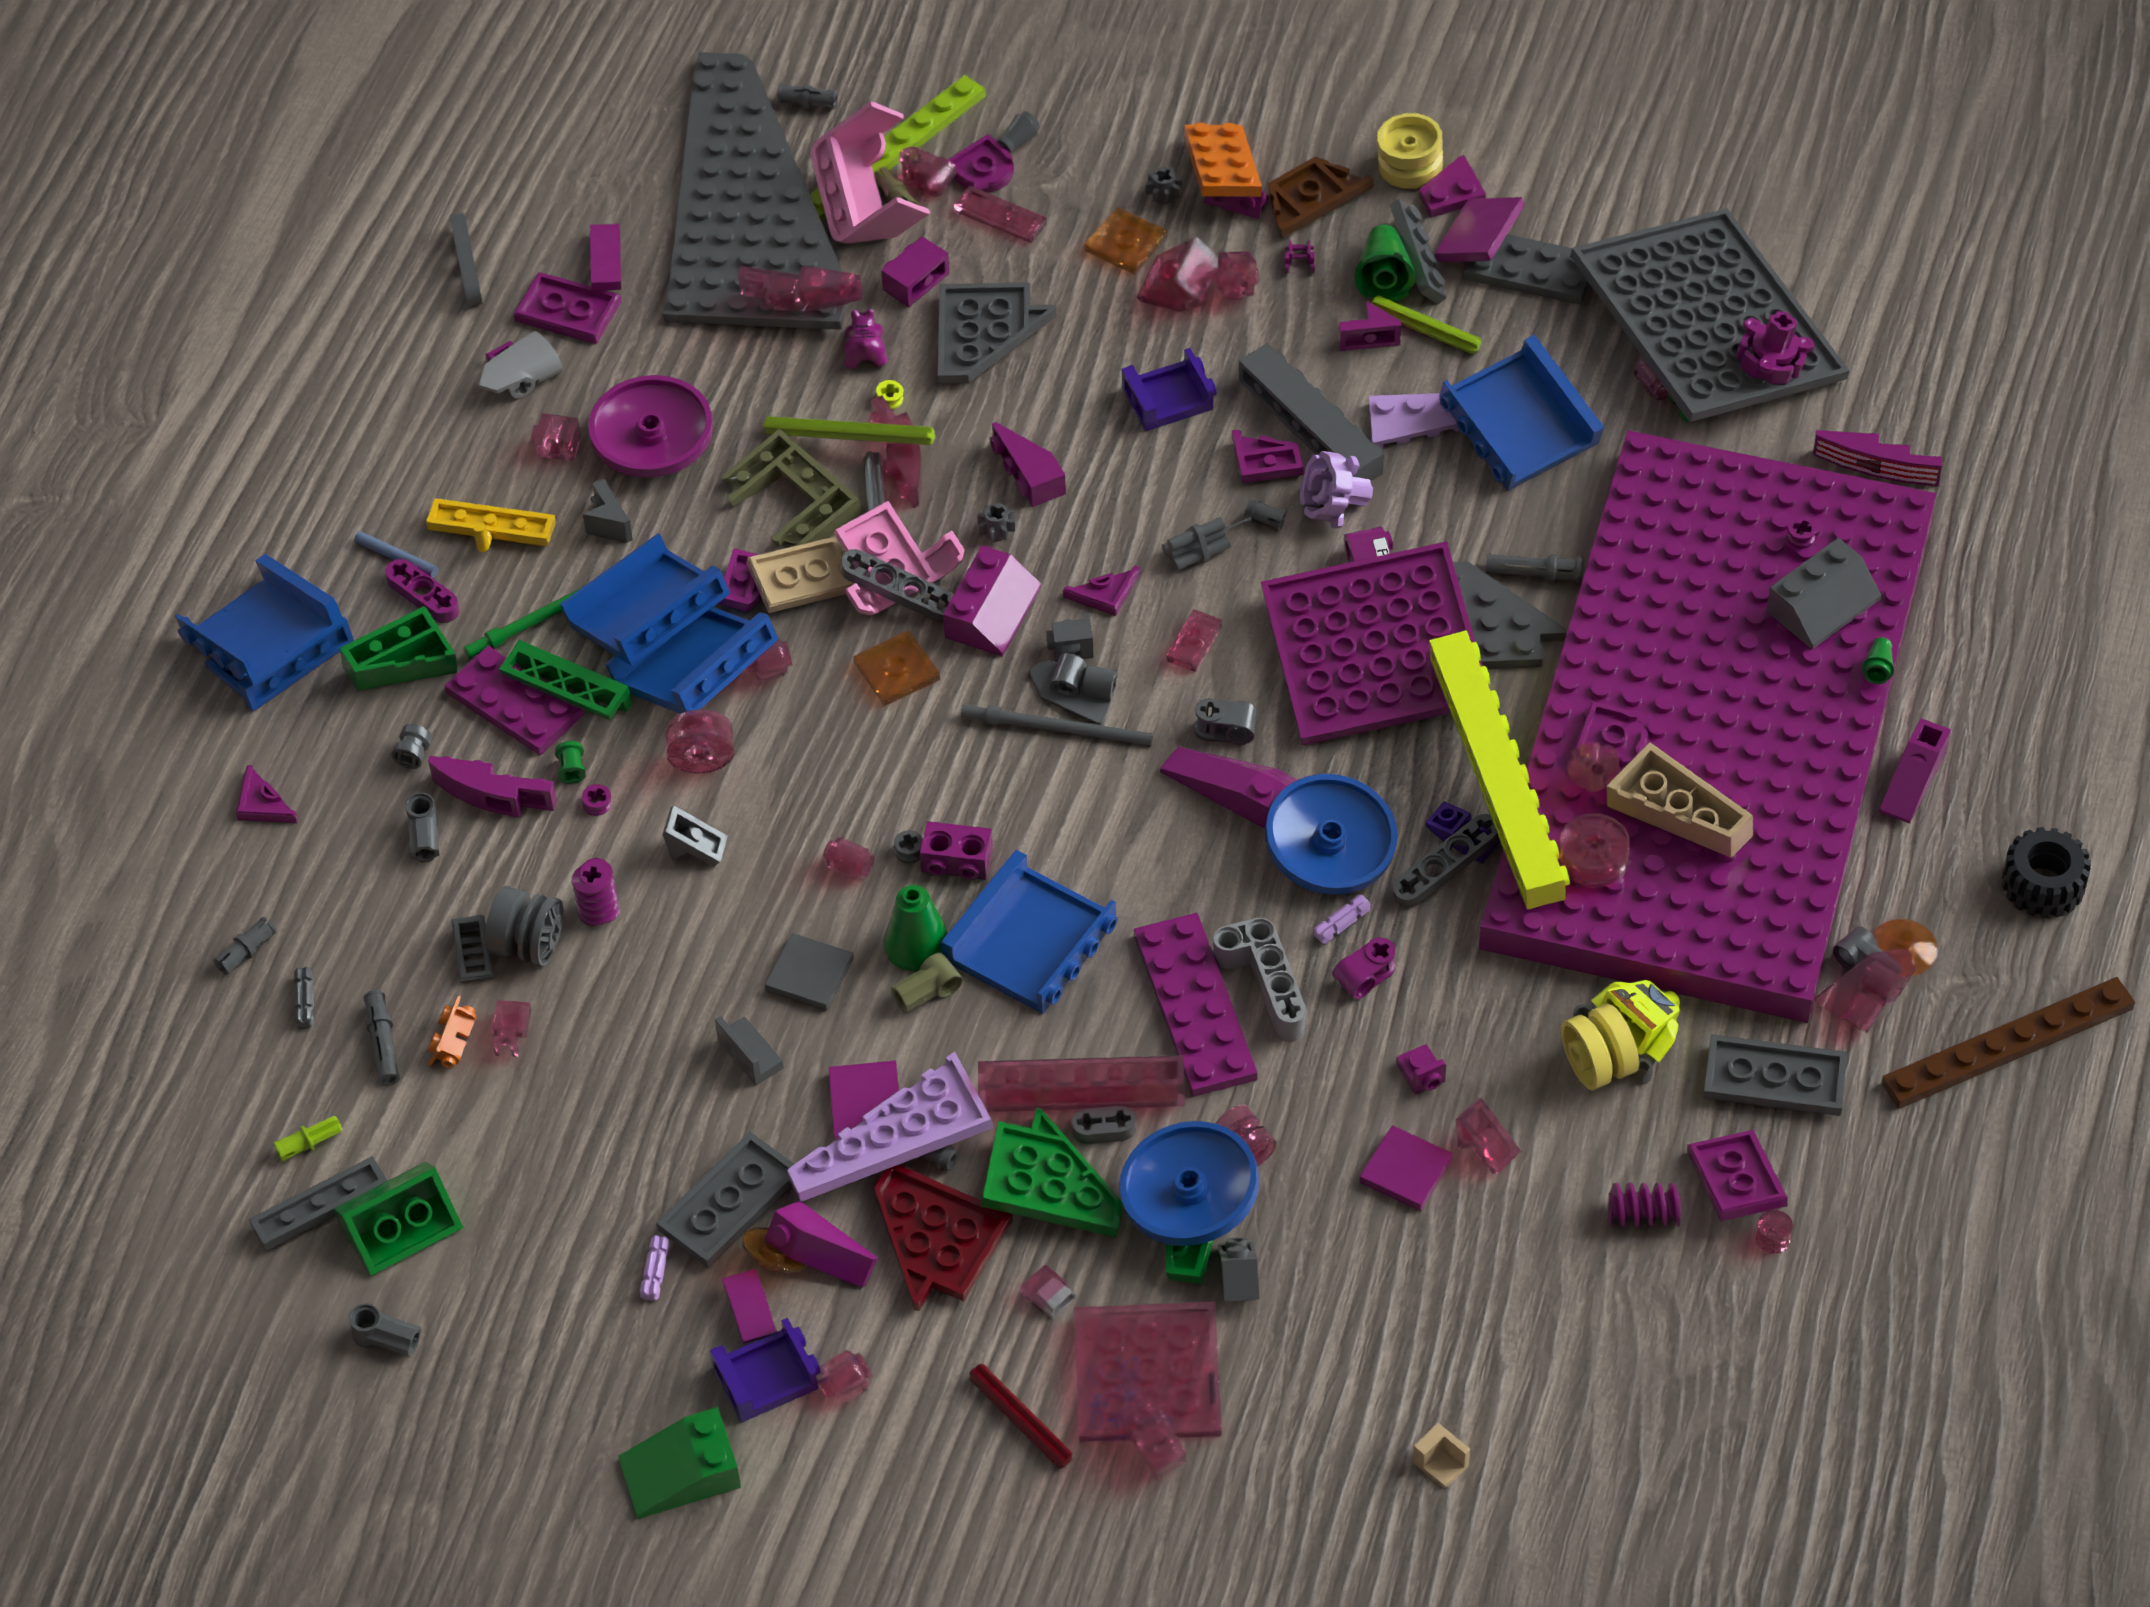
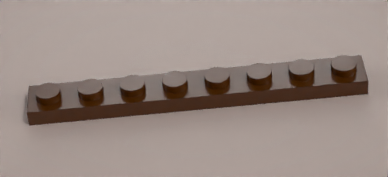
M2115 977L1888 1073L1882 1077L1881 1084L1897 1108L1901 1109L2134 1009L2135 1001L2119 978Z

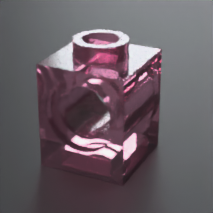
M542 413L539 424L533 426L531 441L536 444L537 455L574 461L581 440L578 418Z

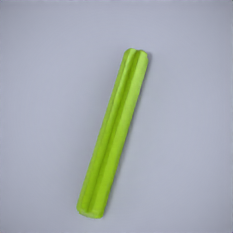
M1381 296L1374 297L1371 302L1374 306L1400 320L1403 326L1470 354H1475L1480 349L1482 340L1479 337Z

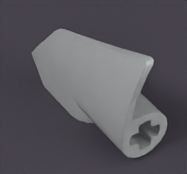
M534 331L485 363L479 388L494 393L507 389L512 397L520 399L533 391L535 382L540 383L562 373V363L549 342L539 332Z

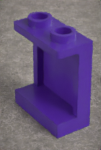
M1191 348L1184 350L1183 361L1138 375L1133 365L1122 368V390L1145 432L1213 410V397L1217 395L1215 384L1211 378L1207 379L1201 358L1195 357Z
M788 1318L781 1320L782 1329L728 1354L723 1344L710 1350L712 1367L741 1423L819 1389L817 1375L821 1374V1369L814 1354L807 1355L804 1349L806 1341L801 1329L798 1326L793 1328Z

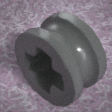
M912 830L899 833L894 840L895 856L897 859L907 864L919 861L923 841L922 836ZM911 844L914 849L907 850L904 845Z

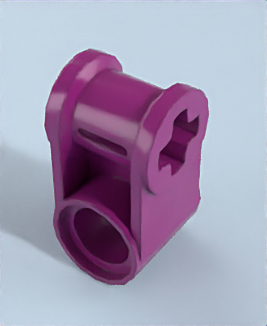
M1374 938L1352 955L1343 958L1335 966L1332 975L1354 999H1361L1374 987L1394 974L1395 946L1387 938Z

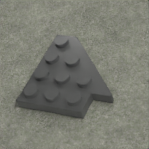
M1030 282L940 284L938 384L970 383L1056 317V305H1030Z
M1453 562L1474 638L1480 650L1482 666H1486L1487 669L1542 667L1541 641H1565L1567 635L1566 628L1470 562Z

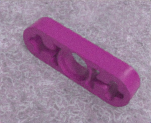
M397 559L387 565L385 573L388 585L418 608L425 606L432 618L440 623H448L458 617L459 605L457 597L443 585L408 560ZM422 586H426L431 589L425 595H417L414 593V591L417 588Z

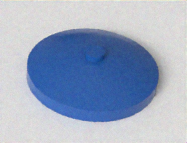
M1336 774L1307 776L1288 785L1273 801L1265 825L1266 846L1277 868L1297 885L1322 894H1348L1372 885L1388 869L1397 845L1398 834L1395 818L1384 799L1366 784L1353 778Z
M1203 1121L1176 1123L1146 1137L1127 1158L1120 1177L1121 1199L1126 1214L1133 1225L1153 1240L1178 1246L1206 1243L1230 1232L1248 1215L1259 1191L1258 1167L1248 1144L1232 1130L1215 1123Z

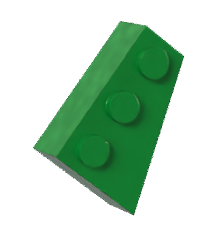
M425 606L340 647L342 667L358 691L458 672L456 653Z

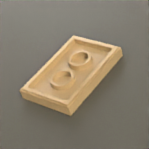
M836 537L747 558L748 569L768 613L845 595L846 589L855 584L845 579L840 573L839 566L844 554Z

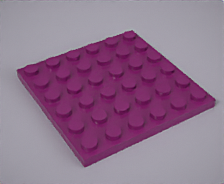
M1447 541L1261 582L1302 745L1451 713L1430 660L1429 640L1466 630L1471 643L1475 642V638Z

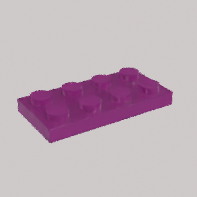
M487 646L445 685L446 693L541 756L583 716V709L502 675L499 668L506 660V657L490 646ZM516 663L512 667L518 671L525 670Z

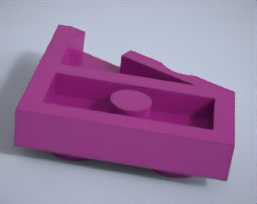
M1461 155L1419 189V198L1430 218L1463 209L1468 199L1486 198V193L1466 157Z
M1232 430V442L1242 483L1303 475V463L1298 443L1284 440L1276 441L1271 437L1262 435L1259 436V439L1242 436V431Z
M733 548L724 577L731 594L717 604L748 612L762 600L747 566V558L759 554Z

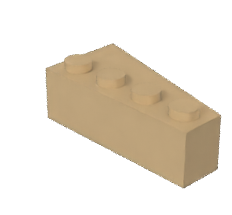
M1649 743L1606 786L1608 807L1732 858L1753 836L1752 814L1652 743Z

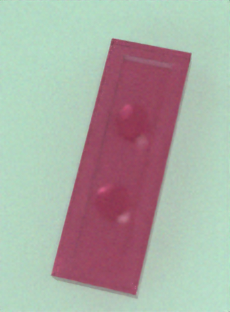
M972 186L967 188L954 205L956 213L1031 244L1047 225L1045 216Z

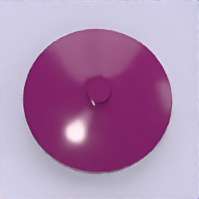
M662 375L635 377L613 386L594 405L588 424L591 445L600 460L620 473L635 477H659L684 469L703 454L709 445L713 433L711 409L703 394L683 380Z

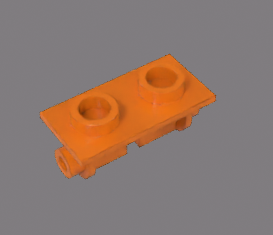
M457 996L451 1007L445 1005L438 1024L443 1025L440 1034L434 1033L427 1051L432 1053L428 1063L429 1066L433 1064L435 1059L441 1060V1064L446 1068H454L460 1062L466 1041L455 1036L458 1035L468 1039L473 1024L476 1021L474 1008L458 1006L460 996Z

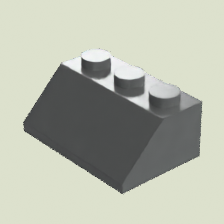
M1838 537L1770 587L1766 612L1813 650L1881 599V593L1862 556Z

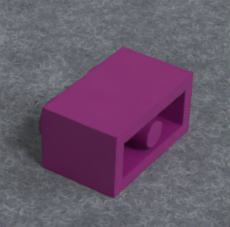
M921 236L913 244H909L895 259L887 262L883 269H881L883 291L907 307H911L950 274L949 253Z

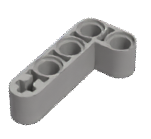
M1261 917L1218 928L1213 936V955L1217 966L1223 969H1234L1250 964L1277 1035L1286 1041L1300 1039L1306 1030V1007L1273 923Z

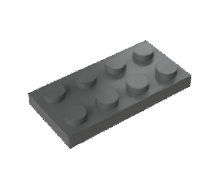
M1510 234L1506 235L1491 261H1468L1464 272V279L1579 305L1582 304L1589 284L1570 257L1572 248Z
M1711 1034L1703 1098L1841 1116L1847 1052Z
M749 1132L656 1222L657 1230L709 1268L792 1186L787 1169L792 1167L794 1163L752 1132Z

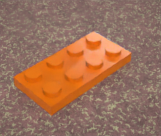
M1201 122L1194 125H1184L1183 136L1202 196H1261L1262 184L1242 125L1235 123L1208 125Z

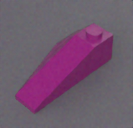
M1177 747L1160 767V772L1264 829L1268 812L1275 798L1284 788L1298 780L1277 768L1183 747Z

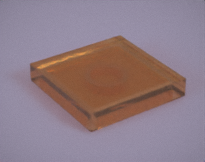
M1117 207L1085 243V252L1136 275L1168 238V230Z
M909 630L853 656L854 664L884 706L940 680L939 671Z

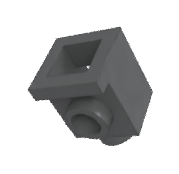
M1089 613L1083 614V619L1052 622V630L1046 631L1048 650L1054 649L1056 662L1059 655L1064 653L1074 654L1082 659L1094 658Z

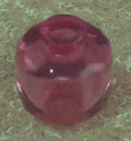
M780 639L776 641L747 667L748 674L755 673L759 681H767L785 676L788 673V667L793 666L787 642H781Z
M844 1350L822 1364L821 1372L823 1378L819 1379L818 1382L828 1399L835 1396L841 1403H846L869 1389V1379L873 1377V1373L860 1352L854 1354L850 1350Z

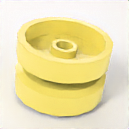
M1405 113L1394 116L1382 124L1377 135L1378 168L1382 178L1390 185L1402 189L1420 188L1443 170L1442 131L1437 122L1428 116L1418 113Z
M1606 1003L1592 1009L1588 1013V1018L1578 1015L1561 1024V1037L1566 1056L1574 1073L1587 1089L1596 1090L1608 1085L1611 1082L1612 1076L1622 1079L1638 1071L1639 1057L1633 1035L1626 1021L1613 1005Z

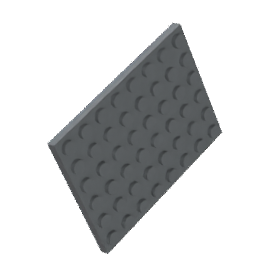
M1727 208L1572 248L1570 257L1689 422L1843 381L1848 378L1850 370ZM1778 311L1788 312L1797 321L1794 334L1798 337L1812 338L1815 346L1814 350L1806 353L1804 365L1797 379L1791 377L1788 384H1771L1763 379L1751 377L1740 368L1742 360L1736 357V353L1742 337L1746 333L1742 325L1747 319L1754 318L1762 325L1768 324L1770 315H1774ZM1752 347L1747 349L1750 350L1753 356H1755L1756 353L1754 352Z

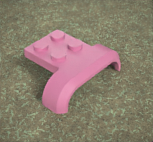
M889 501L837 528L834 532L835 537L845 552L851 549L861 550L931 583L938 581L958 567L963 560L965 551L954 532L950 531L943 535L936 544L921 553ZM853 561L855 568L859 567V562ZM870 566L865 574L868 578L872 569ZM879 572L875 575V579L879 584L888 585L892 582L891 577L887 573ZM857 583L848 587L845 591L856 611L860 614L875 615L896 604V602L858 586ZM912 585L904 588V593L908 597L919 591L917 587Z

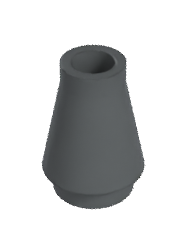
M1027 111L1016 114L1003 136L998 140V143L1011 153L1017 147L1037 136V131L1040 129L1038 120Z

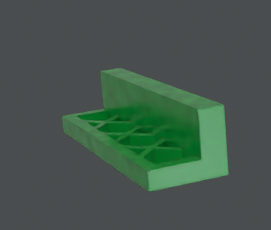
M518 640L499 668L500 673L504 676L609 721L617 709L627 713L633 704L627 685L521 640ZM517 662V665L525 670L518 671L512 667ZM539 675L551 680V682L541 681ZM566 687L575 690L579 693L571 694L567 692ZM593 699L607 704V708L595 704Z

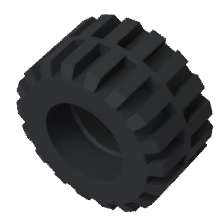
M2038 827L2036 832L2029 829L2023 833V837L2018 835L2014 839L2013 845H2010L2008 848L2002 874L2003 891H2007L2006 897L2008 900L2016 901L2015 907L2022 910L2024 908L2027 910V914L2034 916L2035 913L2041 914V918H2048L2049 914H2053L2056 918L2062 916L2063 911L2067 913L2073 911L2075 905H2079L2083 899L2091 869V860H2088L2089 853L2087 849H2081L2083 843L2079 839L2073 840L2071 839L2072 834L2066 831L2064 834L2059 833L2057 828L2052 827L2051 831H2045L2044 827ZM2033 869H2049L2057 873L2059 876H2043L2035 872Z

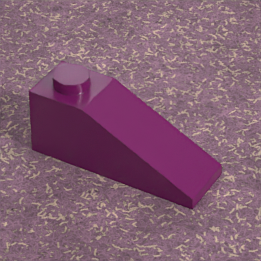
M801 1201L776 1210L764 1240L790 1259L860 1287L867 1285L877 1260L875 1255Z

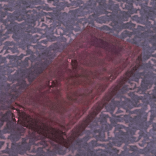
M1193 609L1168 651L1166 661L1196 672L1222 628V619Z

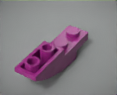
M429 756L428 763L432 780L446 792L472 806L513 817L520 816L522 807L550 811L555 809L557 799L553 781H546L541 778L514 777L509 774L496 775L493 763H486L481 760L469 761L454 759L449 756Z

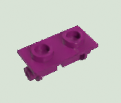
M1264 190L1261 191V196H1205L1204 203L1260 219L1262 206H1266L1269 196L1264 194Z

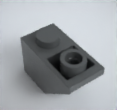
M1235 1237L1226 1239L1225 1243L1218 1244L1224 1302L1260 1300L1257 1256L1253 1241L1246 1242L1245 1238Z

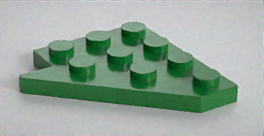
M1036 1107L1031 1128L998 1121L980 1207L1116 1237L1123 1202L1041 1108Z

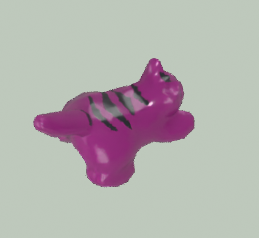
M871 309L860 313L853 310L851 313L852 325L845 329L847 342L844 348L846 356L843 361L844 366L848 369H856L858 364L864 360L872 361L877 367L885 366L888 363V357L885 354V344L881 339L883 335L882 326L878 323L875 324L874 312Z

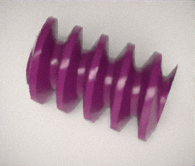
M596 857L587 860L572 875L577 914L585 924L592 926L603 925L614 921L619 916L613 870L610 864L603 859Z
M1613 1183L1608 1195L1609 1227H1611L1614 1217H1618L1621 1227H1625L1628 1217H1632L1635 1227H1639L1642 1217H1646L1649 1227H1653L1656 1217H1660L1663 1227H1667L1670 1217H1674L1676 1225L1679 1227L1681 1204L1676 1185L1669 1183L1664 1193L1662 1185L1655 1183L1650 1193L1648 1185L1641 1183L1638 1193H1636L1634 1185L1627 1183L1624 1193H1622L1620 1185Z

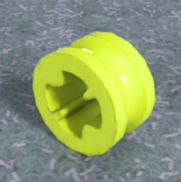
M893 380L881 382L876 389L877 405L886 410L898 408L903 403L904 390L902 385ZM889 392L893 393V397H886Z

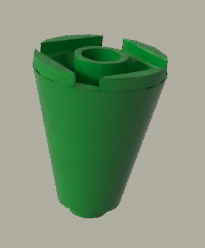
M1378 225L1370 231L1355 270L1356 288L1365 298L1367 296L1370 298L1381 296L1396 302L1405 298L1409 294L1412 285L1414 286L1415 269L1397 230L1392 226Z
M909 885L898 892L884 935L883 944L889 960L902 970L917 972L927 958L936 953H942L941 941L949 933L929 893L923 887Z

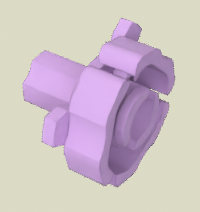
M1321 451L1319 455H1312L1305 467L1304 478L1300 486V503L1307 505L1304 509L1306 516L1311 519L1330 521L1331 528L1338 529L1343 527V512L1348 504L1367 506L1369 500L1372 499L1373 487L1369 479L1353 477L1359 468V462L1355 456H1350L1346 460L1339 453ZM1320 505H1324V507L1322 508H1314L1319 507Z

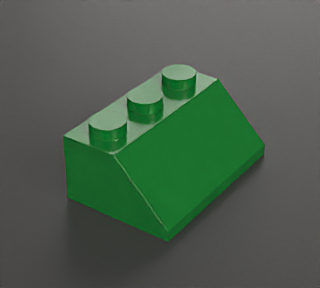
M426 1161L333 1209L348 1241L370 1276L464 1228L436 1168Z

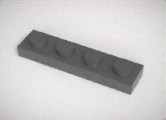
M1397 199L1390 205L1402 243L1415 269V280L1419 292L1436 304H1439L1447 298L1443 288L1445 282L1437 271L1435 265L1437 259L1428 245L1429 236L1422 228L1420 222L1422 216L1414 205L1409 206L1400 199Z
M373 1156L249 1218V1222L263 1248L267 1251L336 1216L334 1208L388 1180Z

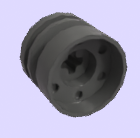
M510 886L502 887L496 894L488 914L485 929L486 951L490 954L506 958H512L518 952L519 959L522 962L528 963L532 961L535 965L542 967L547 965L554 955L561 935L564 915L562 901L556 897L546 898L543 894L539 893L531 899L530 893L526 890Z

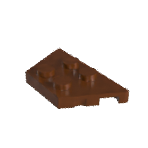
M1313 157L1268 183V193L1280 237L1288 236L1373 187V178L1369 175H1365L1364 178L1349 174V168L1333 165L1327 160Z

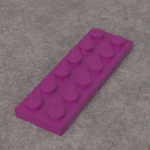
M1198 912L1134 928V938L1192 1097L1258 1080V1072Z

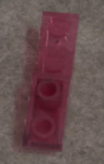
M741 266L737 274L741 294L764 298L766 308L789 311L818 310L846 305L861 300L864 295L860 274L802 266L799 275L788 272Z
M882 395L871 399L872 413H869L871 423L913 426L907 412L895 416ZM883 442L887 456L883 463L888 476H894L901 497L903 499L907 498L913 508L918 507L923 485L920 446Z

